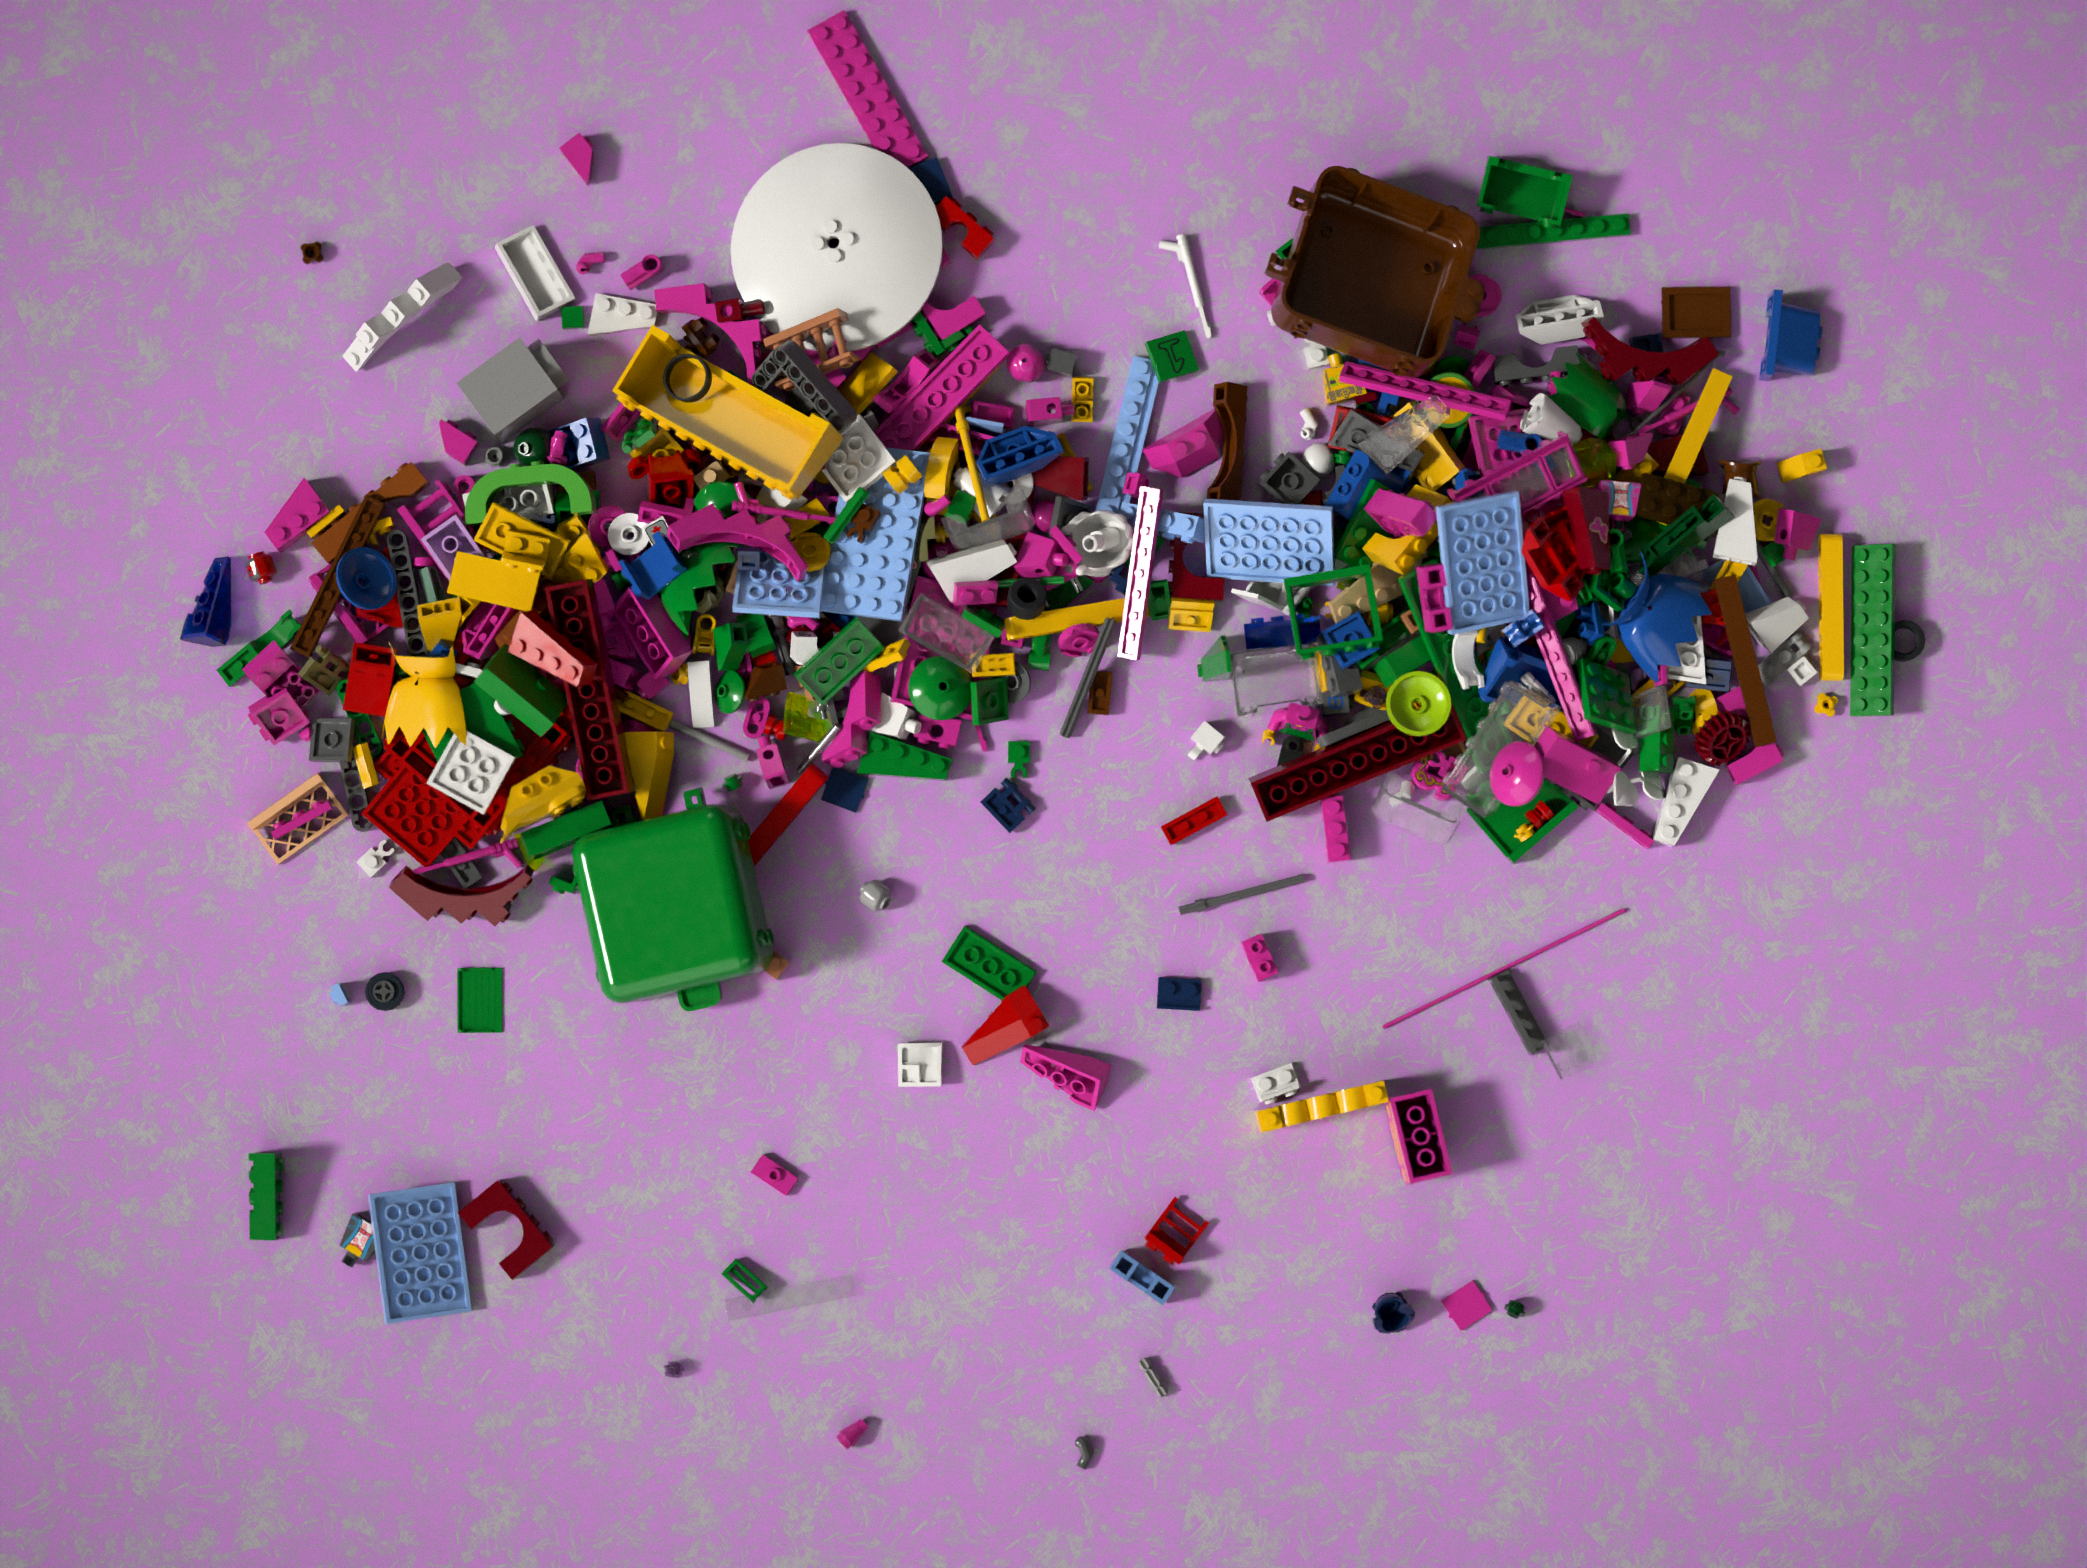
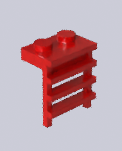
M1176 1197L1173 1198L1144 1237L1147 1240L1145 1245L1154 1252L1158 1249L1165 1255L1162 1258L1171 1265L1175 1262L1179 1265L1182 1262L1184 1256L1209 1224L1206 1220L1200 1227L1174 1207L1178 1200ZM1170 1210L1198 1230L1194 1237L1166 1217ZM1162 1220L1190 1240L1186 1247L1182 1246L1158 1227Z

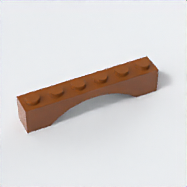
M406 462L397 469V474L392 478L390 476L385 478L380 483V488L376 491H369L367 495L383 503L400 498H414L429 486L430 483L412 462L409 464ZM357 503L352 505L347 510V515L343 518H336L330 524L331 528L326 532L324 530L319 532L314 537L315 541L311 544L328 564L333 562L361 503L359 505Z

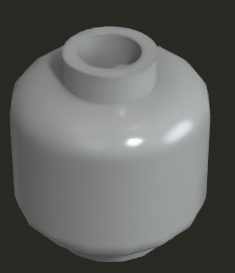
M872 880L869 883L865 882L859 890V893H861V903L873 911L885 910L892 901L890 888L878 880Z

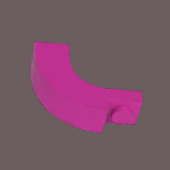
M925 348L912 357L900 376L892 384L876 394L873 400L886 412L891 413L895 411L937 368L940 361Z

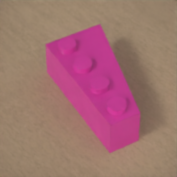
M1378 489L1364 507V510L1389 535L1395 534L1400 536L1402 533L1405 536L1409 534L1412 536H1424L1437 519V513L1433 510L1434 506L1426 500L1420 501L1413 496L1409 498L1403 493L1396 494L1392 490Z

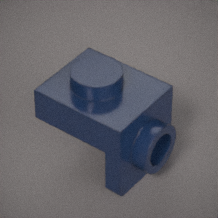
M1123 563L1113 568L1109 575L1111 576L1110 582L1116 586L1115 590L1126 596L1128 581L1120 576L1125 567Z

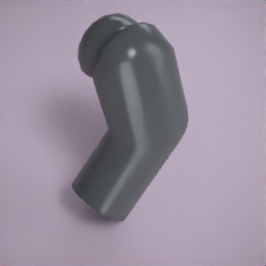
M1079 1436L1075 1440V1446L1079 1447L1081 1452L1077 1466L1086 1470L1094 1450L1088 1438Z

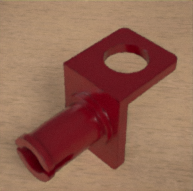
M739 298L715 302L718 323L737 320L746 321L747 316L765 314L763 301L744 304ZM725 305H729L733 309V313L729 317H724L721 314V309Z

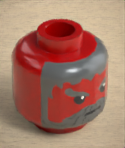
M264 551L250 555L245 566L251 581L259 582L260 585L271 582V577L277 573L272 556L265 554Z

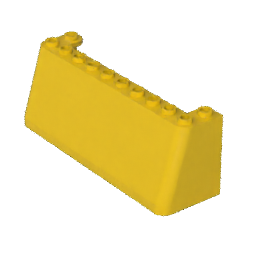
M652 325L612 390L618 396L616 399L627 409L633 412L635 409L640 411V415L648 421L655 419L658 421L657 425L664 430L669 431L671 428L676 431L675 435L686 441L688 438L694 441L693 445L698 449L704 451L706 448L712 451L710 455L720 461L723 458L728 460V465L738 471L740 468L746 470V475L756 481L758 478L762 479L765 486L772 490L777 489L789 500H793V498L798 499L842 442L843 437L829 422L812 413L808 417L705 359L703 360L709 365L712 373V383L707 394L700 400L690 403L675 399L667 392L663 382V374L667 364L674 357L681 354L699 356L683 348L670 334ZM688 358L675 365L670 375V386L676 396L689 398L696 395L702 389L706 378L702 363L697 359Z

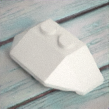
M1576 295L1532 302L1521 313L1515 315L1519 333L1541 345L1583 338L1585 334L1581 322L1590 317H1595L1600 323L1604 320L1600 301H1592Z

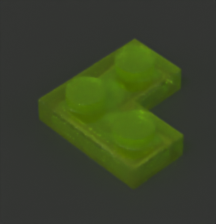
M789 692L786 695L783 733L819 743L826 734L827 721L808 716L809 701H807L806 696Z

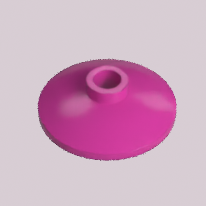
M614 505L598 508L597 513L591 515L588 523V531L591 533L590 537L601 547L612 548L608 540V529L604 528V524L606 522L611 524L616 517L626 512Z

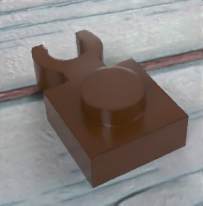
M862 504L851 520L855 527L848 531L847 537L852 539L855 533H859L857 542L863 543L865 530L872 532L881 513L872 507Z

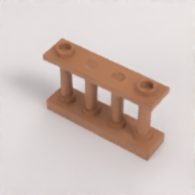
M839 308L763 339L765 347L772 351L786 341L792 340L806 353L803 342L806 338L814 336L821 362L816 366L823 374L839 368L850 367L853 365V362L860 360L858 355L847 351L841 326L842 323L849 321L847 312ZM831 328L833 329L839 356L829 360L822 334L825 330ZM785 373L783 374V379L774 382L776 387L785 391H792L797 388Z

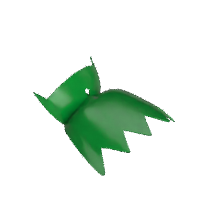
M710 542L682 550L679 554L688 570L660 592L665 610L685 634L688 635L689 633L679 612L698 609L693 589L716 584L712 564L735 562L730 547L749 546L733 542Z

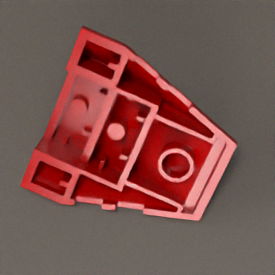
M1566 507L1537 518L1526 530L1521 553L1542 588L1568 602L1572 601L1583 588L1584 582L1582 580L1585 573L1589 571L1579 569Z

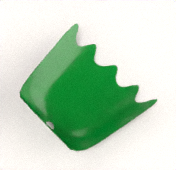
M1575 352L1579 359V364L1565 362V367L1568 371L1567 377H1553L1552 380L1557 392L1547 396L1578 425L1599 439L1604 440L1611 435L1626 413L1627 402L1619 388L1610 379L1605 378L1588 357L1585 358Z

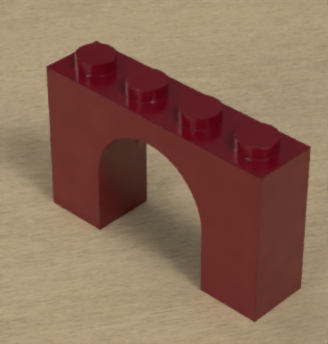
M1178 512L1204 519V513ZM1176 537L1174 540H1170L1169 552H1173V560H1169L1168 573H1172V581H1168L1169 594H1172L1171 597L1223 602L1224 578L1198 577L1190 573L1186 569L1182 557L1183 550L1188 543Z
M497 1180L460 1210L458 1214L471 1230L498 1211L510 1212L520 1220L523 1227V1238L520 1245L498 1263L511 1280H514L554 1247L552 1244L554 1239L547 1231L543 1233L538 1226L541 1223L533 1214L529 1215L526 1212L525 1208L527 1206L520 1197L516 1199L512 1195L513 1189L506 1180L504 1182Z

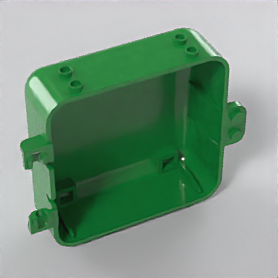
M703 787L683 792L687 810L636 822L632 815V805L611 809L613 828L585 834L573 846V873L577 878L595 959L596 978L604 995L613 1002H640L677 993L679 1004L685 1011H696L713 1007L722 1000L720 982L761 973L771 963L774 937L771 929L767 927L748 841L751 838L749 826L746 822L744 823L741 813L734 807L720 804L707 805ZM692 797H697V804H693ZM625 814L626 821L621 822L619 815Z

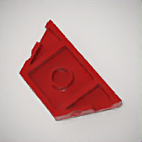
M386 547L381 554L391 563L389 548ZM397 591L391 601L379 609L365 610L356 607L358 617L403 629Z

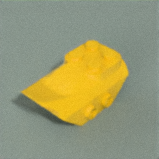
M547 766L513 786L507 799L500 827L504 831L500 843L502 844L520 827L535 824L547 817L556 819L565 813L564 810L567 807L571 806L574 808L583 802L582 799L585 798L586 788L579 773Z

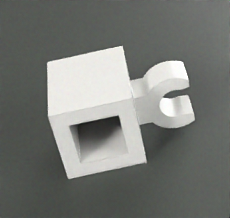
M1204 721L1190 738L1196 745L1187 756L1194 761L1203 750L1209 755L1213 751L1217 754L1224 745L1222 742L1224 736Z

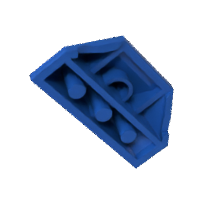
M1023 426L986 440L976 464L985 482L1004 484L1041 470L1062 454L1064 450L1055 432H1046L1041 429Z

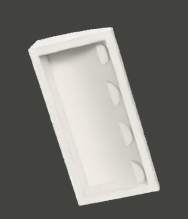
M534 225L496 243V252L536 321L575 300L572 291Z

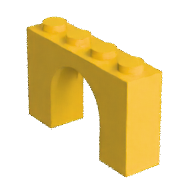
M1415 485L1406 495L1409 498L1413 496L1420 501L1426 500L1434 506L1433 510L1435 512L1436 506L1452 503L1448 497L1419 485ZM1437 519L1424 536H1412L1409 534L1398 539H1390L1375 532L1362 549L1372 562L1404 575L1439 535Z

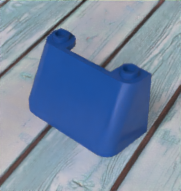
M1500 636L1494 645L1483 675L1485 687L1478 688L1480 698L1485 702H1496L1500 696L1518 703L1526 690L1529 689L1528 685L1526 686L1522 682L1521 677L1526 672H1530L1535 677V680L1537 679L1549 692L1548 694L1555 698L1556 703L1554 706L1560 710L1563 709L1541 650L1524 643L1513 648L1508 637Z

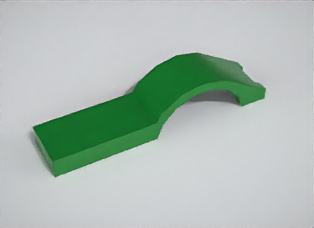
M291 610L285 612L279 621L265 634L248 643L217 669V672L229 687L235 685L246 675L242 669L273 640L283 648L298 633L302 624H298L295 621Z

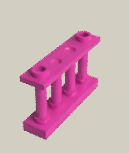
M437 480L435 483L440 488L414 508L410 507L407 509L405 505H402L397 511L439 567L421 541V538L457 513L465 524L466 521L465 514L450 495L453 493L452 489L446 482L442 484L440 480ZM446 496L452 506L428 524L420 526L415 520L418 518L417 515ZM466 525L472 532V534L476 536L477 531L475 530V528L473 526ZM480 544L487 553L491 551L488 547Z

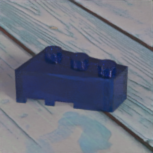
M1296 614L1301 644L1316 643L1317 636L1321 633L1319 616L1304 617L1303 614ZM1284 616L1271 617V621H1264V617L1252 618L1251 623L1244 624L1246 650L1295 646L1291 620L1284 619Z

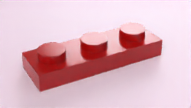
M1217 796L1161 826V829L1171 846L1227 816V813Z

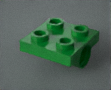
M1604 570L1600 575H1592L1589 591L1615 611H1620L1624 608L1625 599L1630 598L1634 594L1636 585L1629 579L1630 573L1628 571L1610 574L1609 570Z

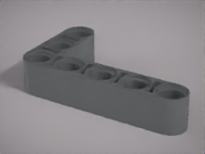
M788 340L775 348L752 375L753 385L759 390H764L778 381L785 373L821 416L837 431H841L857 419L855 409L799 345L792 340Z

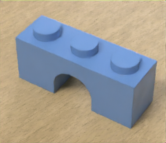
M1122 1250L1109 1267L1110 1270L1162 1305L1165 1304L1175 1289V1286Z

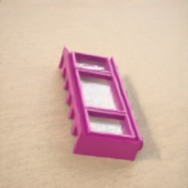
M1559 431L1557 432L1558 438L1552 441L1543 440L1540 442L1541 447L1533 451L1524 450L1521 452L1522 457L1514 461L1510 459L1502 462L1503 467L1495 471L1491 469L1483 472L1484 477L1476 481L1472 479L1465 481V487L1457 491L1453 489L1447 491L1453 503L1514 490L1518 491L1521 518H1523L1526 512L1542 508L1545 502L1550 499L1556 500L1562 497L1563 490L1581 487L1582 483L1588 479L1571 445L1569 434Z

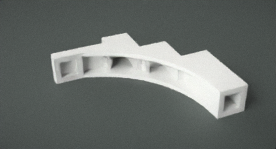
M447 262L417 278L408 291L392 299L382 313L364 322L355 334L357 337L344 353L343 358L356 372L361 370L370 357L396 331L428 305L452 291L462 279V276Z

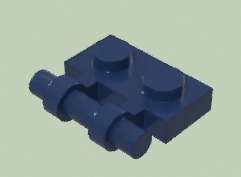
M1006 777L1001 782L1006 790L1001 793L995 787L980 803L1011 833L1025 820L1020 812L1025 809L1031 814L1036 808L1031 803L1032 800L1028 796L1025 797L1017 789L1016 783H1012ZM1009 795H1012L1019 802L1016 807L1006 799Z

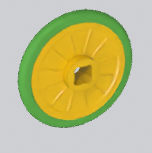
M1445 372L1429 380L1476 392L1472 383L1458 373ZM1421 401L1423 412L1428 420L1442 428L1461 426L1473 415L1472 413Z

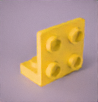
M508 529L501 562L510 568L522 566L526 567L527 571L539 573V570L544 571L551 538Z

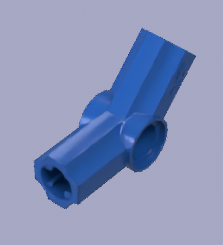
M1500 430L1497 439V449L1521 453L1524 450H1530L1526 445L1527 440L1533 441L1535 449L1541 447L1540 442L1542 439L1536 434L1527 435ZM1550 454L1544 457L1550 471L1558 466ZM1538 461L1533 462L1532 465L1540 476L1543 477L1544 475Z

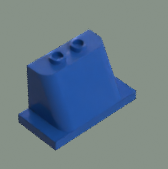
M1774 289L1768 296L1766 309L1768 327L1765 355L1761 359L1760 381H1768L1774 375V372L1811 376L1815 369V362L1820 357V347H1817L1818 339H1821L1823 327L1819 326L1820 311L1782 303L1783 290Z
M1356 449L1326 501L1325 506L1333 507V513L1341 520L1337 527L1346 529L1371 479L1378 481L1398 494H1404L1414 473L1387 464L1382 460H1374L1366 453Z

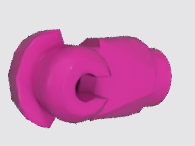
M557 430L553 437H551V449L547 459L551 464L565 466L568 458L563 456L568 434Z

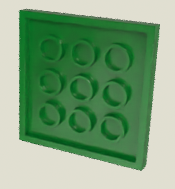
M1373 479L1370 480L1334 551V557L1350 567L1370 564V568L1373 567L1372 564L1374 562H1372L1362 548L1375 532L1393 539V535H1389L1364 510V507L1378 489L1391 490Z

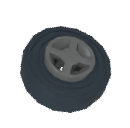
M387 972L378 973L371 977L365 989L366 999L369 1004L375 1009L382 1011L393 1010L399 1006L405 992L401 980L394 974Z

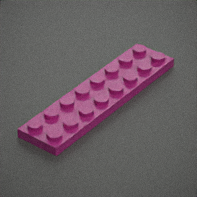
M845 10L807 30L873 148L890 155L907 168L927 159L928 156Z
M979 324L874 431L886 448L916 451L954 413L955 409L1010 355L1009 351Z

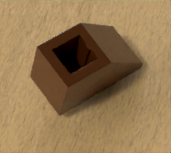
M772 661L755 666L745 682L744 699L749 702L758 701L761 699V696H775L780 694V691L786 690L783 665Z

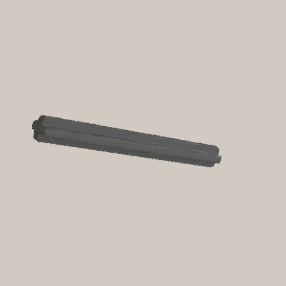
M1107 617L1103 623L1060 731V735L1065 738H1070L1116 625V621L1112 618Z

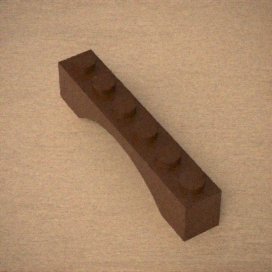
M1228 381L1214 385L1213 407L1222 427L1224 451L1219 472L1214 482L1207 489V499L1241 501L1248 386Z

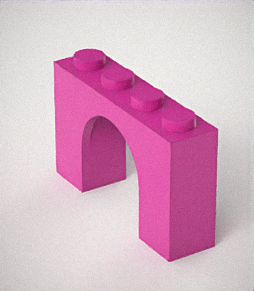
M944 248L940 270L951 264V259ZM975 296L950 310L936 309L927 301L921 309L922 316L932 326V331L938 341H942L956 331H961L970 324L974 325L986 317V312Z
M1740 686L1715 699L1718 711L1723 712L1725 709L1728 711L1733 710L1748 721ZM1775 743L1753 747L1749 754L1725 766L1734 785H1737L1784 761L1782 758L1784 753L1780 745H1775Z

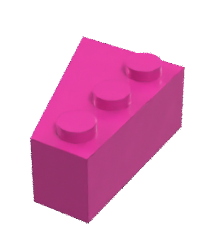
M305 477L265 531L267 537L280 552L306 535L309 528L330 512L329 508Z

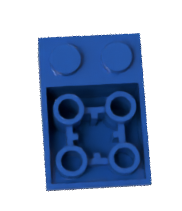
M586 417L549 430L552 435L555 434L556 430L568 434L563 456H567L568 461L564 467L575 470L610 459L605 435L600 429L602 427L600 418Z

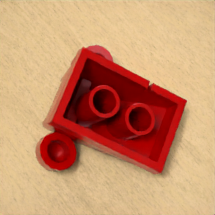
M687 449L681 453L679 450H676V454L655 458L648 454V459L643 456L634 457L628 463L627 469L632 479H640L648 473L649 502L684 509L686 498L693 499V474L703 469V462L700 454L695 450Z

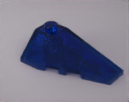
M228 556L214 558L204 579L205 588L200 596L197 595L194 600L197 602L193 613H188L185 619L180 640L210 647L226 645L231 628V558Z

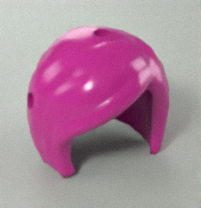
M1022 343L1011 349L1010 355L1006 360V367L1015 380L1032 383L1043 375L1045 361L1039 351L1033 349L1028 343Z

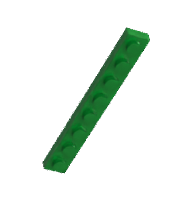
M1629 213L1562 219L1561 226L1555 225V229L1542 226V221L1479 227L1480 237L1476 250L1630 236Z

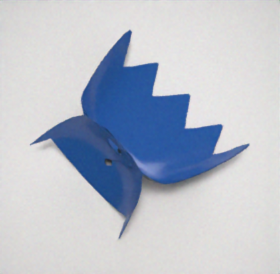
M1641 552L1645 569L1644 581L1636 588L1634 594L1626 600L1620 618L1612 623L1600 624L1606 626L1619 625L1622 640L1630 654L1643 671L1657 683V665L1681 667L1675 644L1698 640L1691 617L1711 615L1710 609L1700 595L1701 592H1708L1711 589L1699 582L1671 574H1657L1649 577L1648 568Z

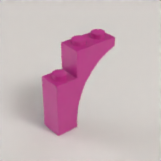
M864 670L850 680V697L847 712L841 725L842 729L822 753V762L839 768L867 753V730L881 723V681L879 676Z

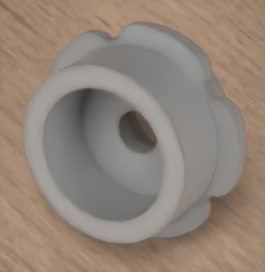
M489 447L484 455L485 462L490 464L491 467H498L499 464H503L505 461L503 449L500 447Z

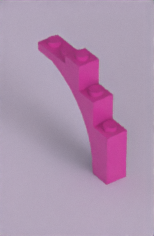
M705 283L654 289L656 311L659 313L692 314L703 317L722 328L742 353L746 362L748 384L754 386L752 375L758 369V360L761 359L760 347H757V344H763L764 337H767L766 324H763L759 319L718 323L715 303L710 304V301H713V292ZM725 305L721 309V314L724 317H729L733 313V309L729 305Z
M712 503L668 526L667 537L678 552L692 546L710 542H733L751 547H759L760 550L772 555L785 564L797 582L805 579L808 568L807 563L803 557L797 554L794 544L789 541L791 527L780 515L758 525L756 518L750 515L746 509L724 519L723 513L719 509L717 510Z

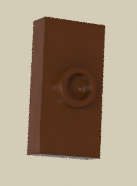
M1096 672L1089 690L1087 714L1109 716L1113 672Z

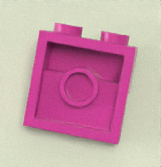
M284 688L269 699L265 696L248 707L250 711L248 714L249 719L254 725L258 724L261 729L259 731L266 741L270 740L273 745H276L310 723L309 718L287 688Z

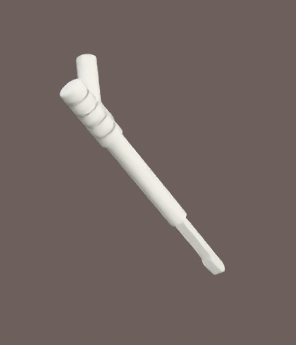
M1181 234L1176 236L1177 243L1160 240V249L1176 251L1179 261H1183L1194 302L1200 312L1205 335L1207 338H1211V328L1208 327L1204 314V302L1192 262L1193 257L1191 256L1190 246L1188 245V239H1186L1187 235Z

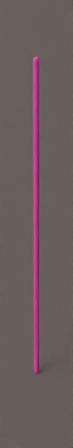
M1626 909L1618 910L1384 1024L1382 1028L1386 1029L1626 912Z

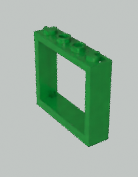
M1370 564L1284 579L1297 658L1302 657V660H1310L1319 654L1328 657L1336 655V651L1345 650V653H1352L1358 651L1359 647L1366 646V649H1375L1379 647V644H1383ZM1364 577L1375 637L1302 649L1292 590Z

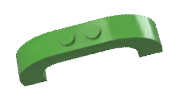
M544 461L531 462V466H523L522 463L510 464V468L492 471L476 482L466 501L465 521L466 525L480 526L495 496L507 488L561 484L569 494L571 513L574 515L597 513L596 500L588 482L577 472L557 464H544Z

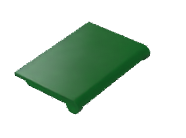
M457 968V1033H502V968Z

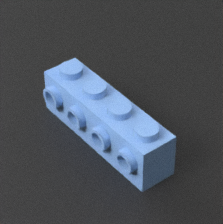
M1122 502L1119 514L1124 515L1127 523L1135 530L1138 505ZM1161 509L1158 534L1170 540H1174L1176 537L1190 544H1193L1194 541L1203 543L1205 539L1204 519L1198 516Z

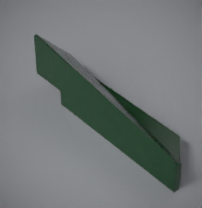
M1715 494L1700 509L1693 505L1644 546L1643 555L1645 556L1644 560L1648 568L1649 577H1652L1735 517ZM1644 563L1643 567L1639 569L1640 574L1645 576Z

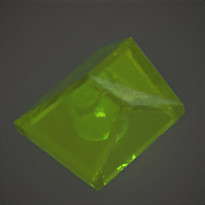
M1588 438L1572 445L1582 470L1588 479L1582 483L1581 487L1595 486L1601 480L1616 481V453L1605 439ZM1564 451L1570 476L1572 478L1576 475Z

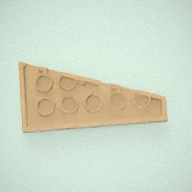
M1425 550L1408 572L1416 569V566H1420L1424 558H1430L1427 555L1428 550ZM1377 563L1372 564L1373 567L1370 569L1377 606L1404 594L1397 579L1403 576L1402 574ZM1364 577L1358 578L1354 584L1346 587L1328 603L1335 624L1358 611L1362 614L1370 610Z

